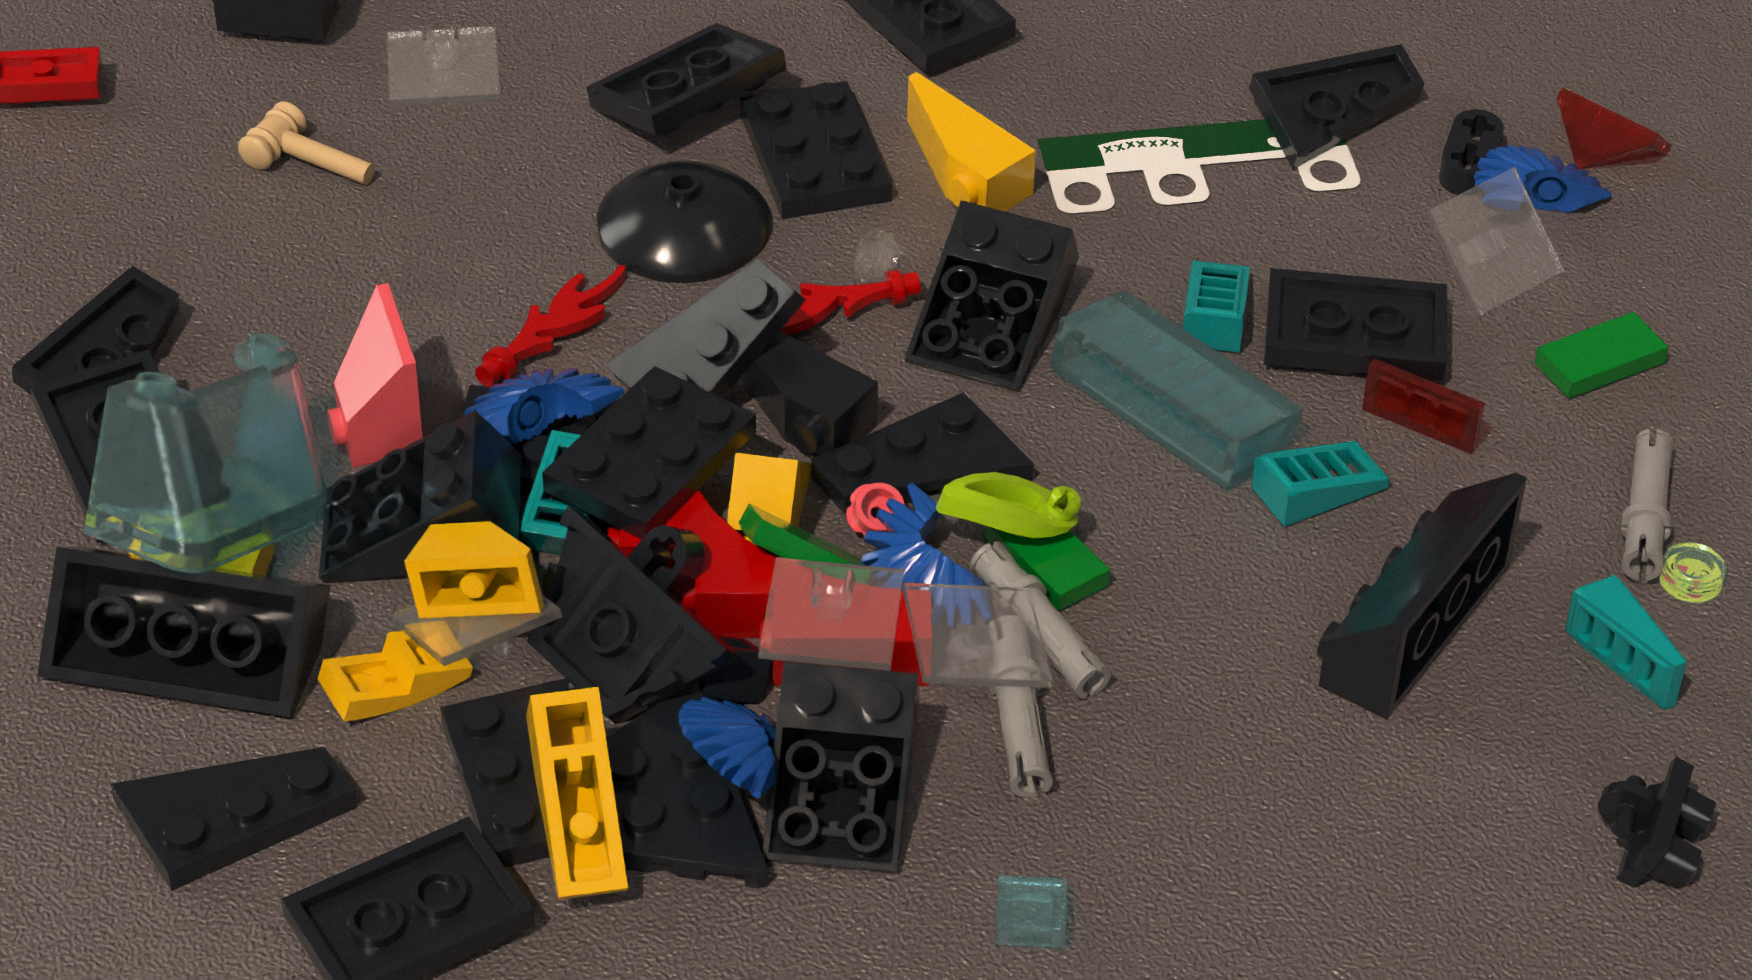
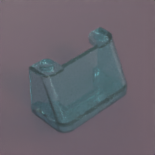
M269 334L250 335L249 339L241 341L234 346L232 361L236 366L244 369L243 373L193 391H187L176 386L177 382L174 378L157 372H142L137 375L135 380L125 381L108 387L84 533L165 568L187 573H202L213 570L321 522L327 502V488L297 355L286 348V341Z

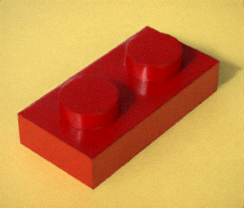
M100 47L0 51V103L23 104L26 102L59 100L76 102L83 99H100L102 75Z

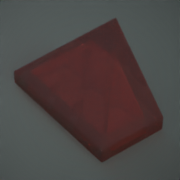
M1563 87L1557 95L1575 164L1578 165L1577 169L1666 156L1672 146L1658 133Z
M1373 359L1368 367L1362 410L1469 454L1475 451L1485 407L1484 402Z

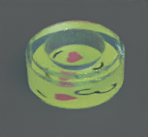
M1692 542L1676 544L1665 552L1659 581L1668 594L1678 600L1689 603H1703L1718 596L1726 574V564L1719 553L1706 545Z

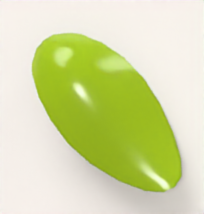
M988 472L967 475L945 485L935 509L940 514L972 521L1014 535L1044 538L1066 533L1078 523L1077 513L1082 508V501L1080 495L1068 486H1057L1051 491L1018 476Z

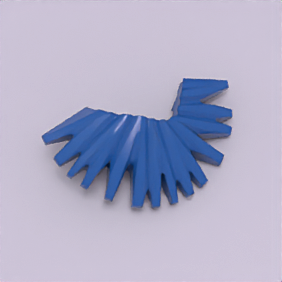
M1507 145L1506 148L1499 146L1495 150L1491 149L1486 154L1487 158L1481 157L1477 164L1481 171H1476L1474 174L1476 189L1485 194L1482 196L1481 202L1490 207L1516 213L1518 205L1523 202L1537 210L1551 211L1555 209L1558 212H1571L1612 197V193L1608 189L1599 187L1601 182L1596 177L1587 176L1588 171L1584 169L1578 170V165L1574 163L1563 166L1562 159L1555 154L1550 161L1544 152L1533 147L1530 150L1525 146L1519 145L1517 148Z
M570 368L554 377L553 369H546L543 373L536 370L531 372V376L519 374L517 375L518 378L506 379L502 381V384L493 385L488 388V394L478 396L474 400L475 405L467 408L464 412L467 415L476 410L509 443L522 442L523 439L529 440L534 435L538 436L543 429L547 428L549 423L554 422V419L563 418L566 414L570 418L576 415L577 419L590 416L613 403L625 393L621 386H610V379L600 377V374L597 373L579 375L578 369Z
M914 483L907 485L914 511L890 498L886 505L891 513L880 509L876 514V517L889 532L867 531L864 537V542L879 549L862 555V562L869 566L867 568L873 573L870 578H874L867 584V587L875 590L882 589L881 591L929 594L930 609L933 607L930 625L932 630L937 631L942 620L945 619L947 632H952L956 616L958 617L961 631L970 630L971 611H974L983 626L990 624L991 618L983 579L978 578L969 570L954 563L951 558L944 555L940 550L926 544V538L928 535L931 536L934 525L940 516V513L935 509L937 503Z
M702 697L701 700L691 699L683 704L678 713L680 718L678 722L682 727L683 735L693 744L692 747L722 777L743 790H749L752 796L760 798L776 782L775 757L772 751L776 734L774 721L765 713H762L761 717H759L756 712L748 707L728 700H724L722 703L710 697Z

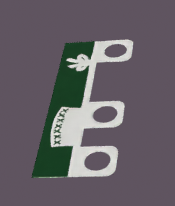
M1266 119L1037 139L1056 206L1065 213L1104 211L1112 208L1115 201L1106 173L1143 170L1152 199L1159 204L1172 205L1202 202L1209 197V189L1200 165L1286 157ZM1345 140L1297 166L1303 184L1313 191L1350 189L1357 187L1361 181ZM1329 160L1341 164L1346 169L1347 174L1339 182L1325 183L1315 179L1311 175L1310 168L1316 162ZM1183 174L1195 182L1196 188L1187 196L1176 197L1164 193L1159 186V182L1166 175ZM1086 182L1095 185L1100 190L1101 197L1093 204L1078 205L1070 202L1065 197L1064 191L1073 183Z

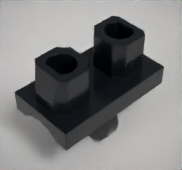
M1676 756L1669 765L1665 780L1661 783L1649 785L1646 788V782L1642 778L1630 776L1626 781L1612 782L1604 787L1598 802L1599 813L1612 826L1611 831L1614 835L1620 838L1629 837L1617 873V879L1634 888L1649 873L1671 886L1679 888L1696 871L1702 850L1674 835V832L1676 831L1694 841L1711 821L1716 802L1688 786L1694 768L1693 765Z

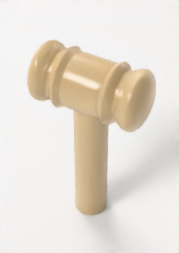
M286 101L276 103L273 109L265 114L264 119L255 128H251L247 135L242 137L238 143V151L241 158L250 167L258 170L269 168L273 161L280 157L281 152H284L364 185H368L371 182L375 173L374 164L301 135L307 127L306 118L296 105Z

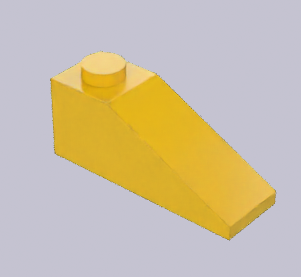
M918 72L908 76L907 121L947 199L952 201L957 207H959L962 200L1007 211L1033 195L1035 149Z
M599 687L530 695L526 718L535 782L558 900L627 891L628 884Z

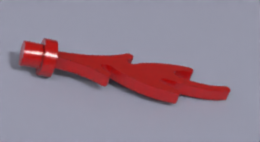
M619 265L606 280L584 292H580L585 287L584 274L579 273L575 275L556 294L547 314H541L539 306L532 305L525 325L506 349L495 346L483 355L482 364L475 369L478 381L484 386L492 387L497 382L502 383L506 379H511L518 372L517 363L536 354L553 351L554 338L577 333L605 318V306L599 303L614 293L626 279V266Z
M895 269L885 272V281L847 286L802 283L800 285V292L806 301L780 332L792 335L806 330L824 320L841 304H843L845 317H851L861 308L889 298L892 306L905 304L906 297L921 294L918 274L916 271L900 274L899 270Z

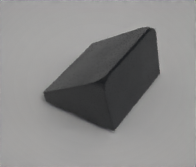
M719 636L739 655L733 663L698 681L702 693L710 698L751 703L761 702L765 692L772 657L746 639Z

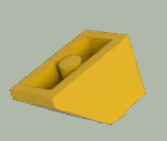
M735 453L727 523L735 530H742L738 522L750 503L799 527L811 477V463ZM742 531V536H743L746 540L752 542V541L747 537V535Z
M491 521L431 524L404 560L419 619L541 613L545 607L531 549Z

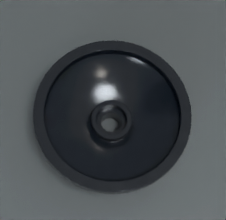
M670 161L642 168L613 186L604 196L598 208L597 233L599 241L609 257L618 265H625L626 270L636 275L669 283L703 282L733 273L758 255L768 237L769 211L761 193L750 182L736 173L705 162Z

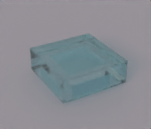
M999 875L995 944L1065 948L1068 879Z

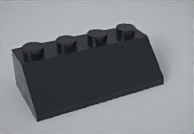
M1512 473L1452 491L1434 512L1426 510L1420 516L1414 527L1411 540L1403 549L1396 546L1389 553L1382 567L1380 577L1372 586L1367 583L1364 584L1355 595L1349 614L1341 624L1334 621L1323 633L1317 648V656L1323 659L1319 687L1386 720L1390 717L1509 568L1527 480L1526 477L1518 473Z
M57 547L37 676L293 717L321 651L331 585L87 547Z

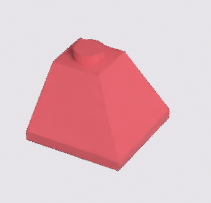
M389 283L376 285L334 381L337 408L327 409V420L334 446L345 444L352 468L376 463L389 452L395 449H402L423 438L416 362Z

